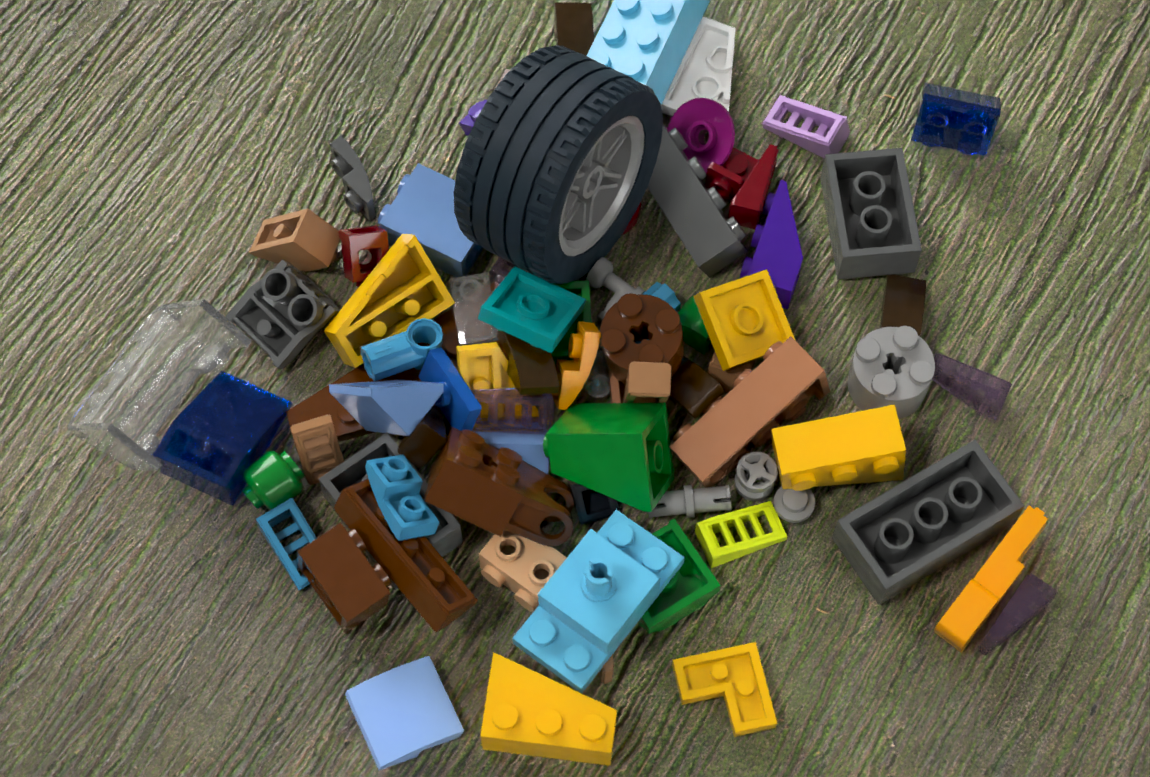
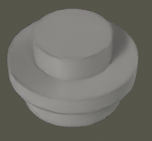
M781 486L774 496V509L783 520L799 523L808 519L813 513L815 497L810 489L796 491L793 489H782Z

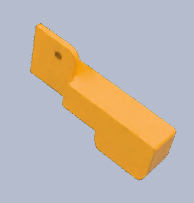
M1028 506L976 576L969 581L938 622L934 630L935 634L958 651L962 652L1023 572L1025 565L1020 560L1045 529L1048 518L1044 516L1045 512L1038 507L1034 509Z

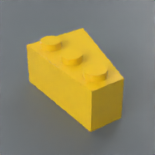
M401 234L325 328L324 332L343 363L356 368L363 364L360 352L362 346L405 332L408 326L417 319H432L455 304V301L414 234Z
M895 404L771 429L772 445L782 489L802 491L819 486L903 480L906 447Z
M493 652L480 735L482 750L611 766L617 717L616 709Z

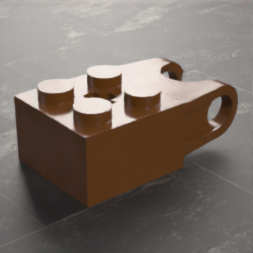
M452 427L447 436L446 444L440 449L431 466L425 502L500 537L504 530L550 547L559 546L570 538L573 531V519L570 513L574 506V497L571 489L566 484L523 461L522 457L515 451L505 447L498 449L485 443V440L479 434L471 430L460 431ZM551 492L561 494L566 500L565 506L563 507L555 502L547 494ZM542 520L547 522L563 521L565 528L559 534L550 535L541 529L540 523Z

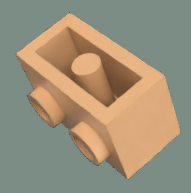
M504 530L501 537L494 534L479 552L481 574L485 579L496 587L500 588L504 585L515 593V600L531 612H534L539 606L538 593L567 558L553 547L541 545L507 530Z

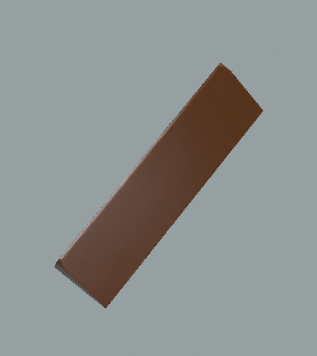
M369 479L342 490L334 505L335 512L349 529L353 528L359 534L368 552L433 631L438 632L444 629L477 603L478 599L425 536L401 541L397 540L378 506Z

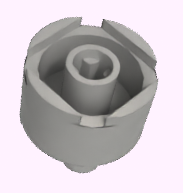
M909 326L883 327L868 333L858 342L849 370L847 384L852 400L863 411L895 404L898 419L911 415L924 400L934 375L935 361L932 351L927 343L918 336L916 330Z

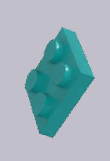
M514 266L481 306L478 320L493 326L497 330L504 331L528 342L536 348L552 353L582 313L586 299Z

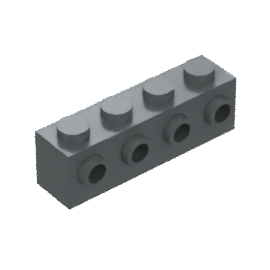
M663 124L662 140L648 189L697 266L710 278L748 252L741 241L746 234L734 217L727 219L721 209L727 206L714 186L708 190L702 181L707 174L695 157L689 160L683 150L688 147V144L676 128L669 131Z

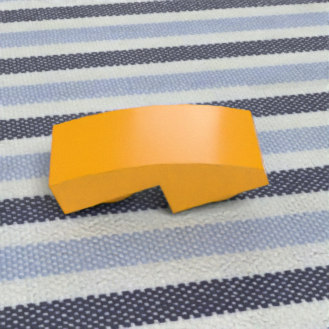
M578 321L576 334L571 333L568 344V355L573 360L557 359L556 372L560 385L559 392L548 394V396H552L558 409L567 410L578 396L590 374L601 332L594 323Z

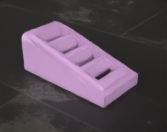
M782 95L778 97L762 123L764 129L823 158L825 154L839 153L850 134L847 117ZM788 111L791 112L792 115L787 123H782L781 121ZM801 118L805 119L801 127L797 128L796 126ZM815 125L819 126L815 133L811 132Z

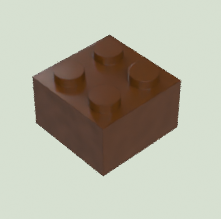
M340 522L297 551V565L346 634L387 606L390 596L388 586L392 583L378 563L373 566L370 565L364 553L367 547L359 534L353 528L347 531Z

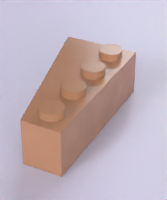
M791 336L784 343L778 341L765 352L763 356L764 361L754 370L749 368L742 372L734 381V388L723 398L719 396L703 411L705 415L694 425L688 423L674 435V443L669 446L670 449L704 488L714 486L734 470L739 460L744 455L750 453L747 448L752 444L755 447H760L772 439L771 429L778 428L780 426L778 423L784 418L794 421L806 411L805 406L813 395L821 400L830 392L825 370Z

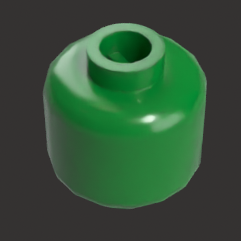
M268 451L245 469L243 477L248 486L242 491L257 510L263 505L272 510L291 498L294 499L303 491L301 480L305 475L285 451L281 454L275 451Z

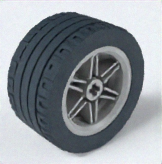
M562 45L539 48L524 57L505 75L491 93L465 143L454 187V213L463 235L489 252L549 283L567 284L587 274L601 257H605L621 237L635 214L651 179L659 153L663 127L661 104L654 91L631 77Z

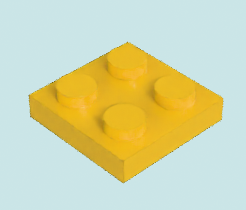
M767 269L699 292L693 296L723 371L762 358L765 352L778 341L784 343L790 336L795 340Z

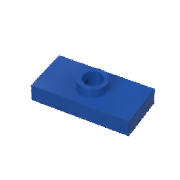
M442 347L429 350L418 377L422 382L444 383V392L435 402V405L440 408L452 427L460 431H472L482 406Z

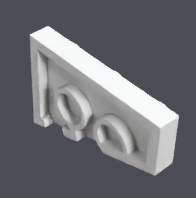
M702 17L661 104L662 113L673 116L682 104L695 98L713 99L722 104L729 112L735 28Z

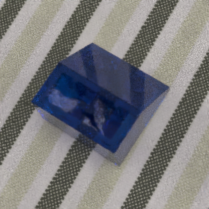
M924 83L911 141L921 142L929 147L940 146L959 150L967 155L978 154L986 156L1001 113L1000 98Z

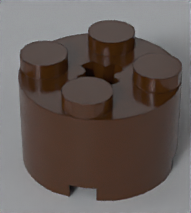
M629 293L622 296L607 311L600 327V340L605 362L615 378L626 384L628 368L633 361L668 363L671 366V377L676 373L683 359L684 344L680 317L671 305L652 295Z

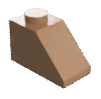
M307 208L263 220L249 253L255 257L278 264L281 260H285L298 270L308 272L329 267L337 257V246L341 238H339V231Z

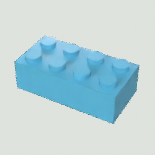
M614 0L587 57L650 87L660 104H662L710 0Z

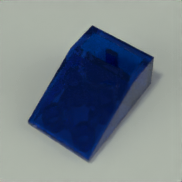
M221 371L174 419L153 456L162 474L234 506L247 484L243 477L244 471L264 455L285 419L286 411L293 404L289 400Z

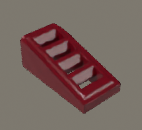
M770 144L731 201L728 219L734 217L742 227L755 230L757 224L760 223L776 168L779 151L776 145Z

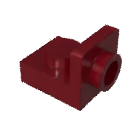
M733 147L730 156L722 166L711 162L707 168L705 185L709 189L714 186L723 199L729 198L732 200L759 160Z

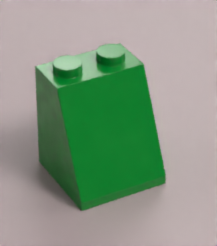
M572 403L544 436L543 450L545 456L550 460L551 473L643 512H652L675 479L672 453L669 447L671 445L665 403Z

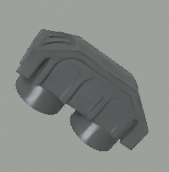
M281 260L274 269L267 272L260 281L246 291L225 317L245 332L272 359V364L282 370L338 314L340 309L308 276L291 263Z

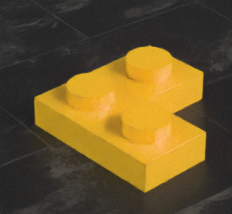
M756 642L672 660V667L682 705L724 696L734 737L776 728L777 720Z

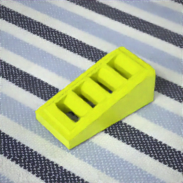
M771 501L705 519L696 523L695 534L711 569L788 538ZM765 515L772 533H764L758 517ZM750 521L757 537L750 539L743 523ZM734 526L742 540L735 543L729 528ZM716 533H722L727 544L726 546L720 547L715 536Z

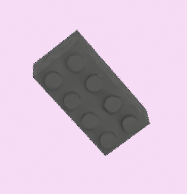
M973 440L837 520L832 539L878 605H881L1014 525L1024 508V504L977 441Z

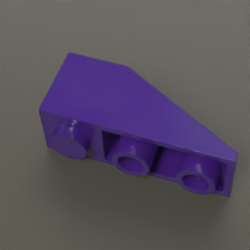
M780 180L776 194L769 192L762 214L768 217L764 226L759 224L756 226L751 242V247L756 248L753 259L745 258L739 279L767 269L782 308L788 309L799 279L803 255L787 183Z

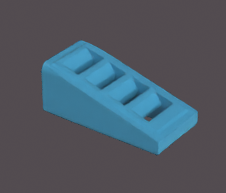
M293 498L258 517L256 524L300 591L310 585L304 575L300 576L297 568H299L297 559L291 561L288 555L317 538ZM291 517L294 523L275 534L272 527ZM300 530L303 536L283 548L280 541Z

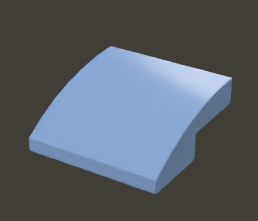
M430 656L414 660L379 674L352 687L345 693L378 770L418 757L422 750L457 739L464 732Z

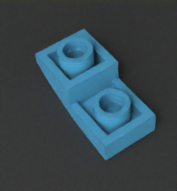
M404 455L367 460L365 468L373 494L397 540L401 541L435 534L439 521L419 495L423 480Z

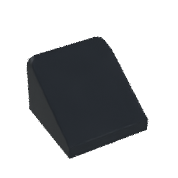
M570 480L567 481L568 487L573 493L574 506L581 525L610 517L615 510L619 511L617 500Z

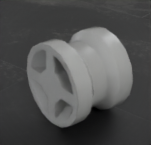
M750 452L739 460L734 483L735 489L740 496L752 502L762 501L770 496L778 474L777 465L773 458L762 452Z

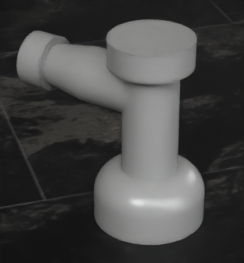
M601 257L594 264L586 277L591 287L600 288L604 285L615 293L607 303L604 311H601L597 316L598 321L601 323L607 311L622 296L629 293L640 295L646 292L640 286L634 288L612 273L613 264L605 257Z

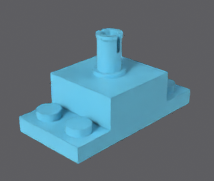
M615 510L597 533L592 529L587 532L538 593L539 606L512 638L513 644L579 693H583L684 564V556L624 514Z

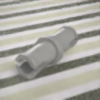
M684 485V490L666 491L658 502L660 505H656L654 510L649 512V518L686 514V518H694L695 513L732 511L730 487L725 485L692 489V485Z

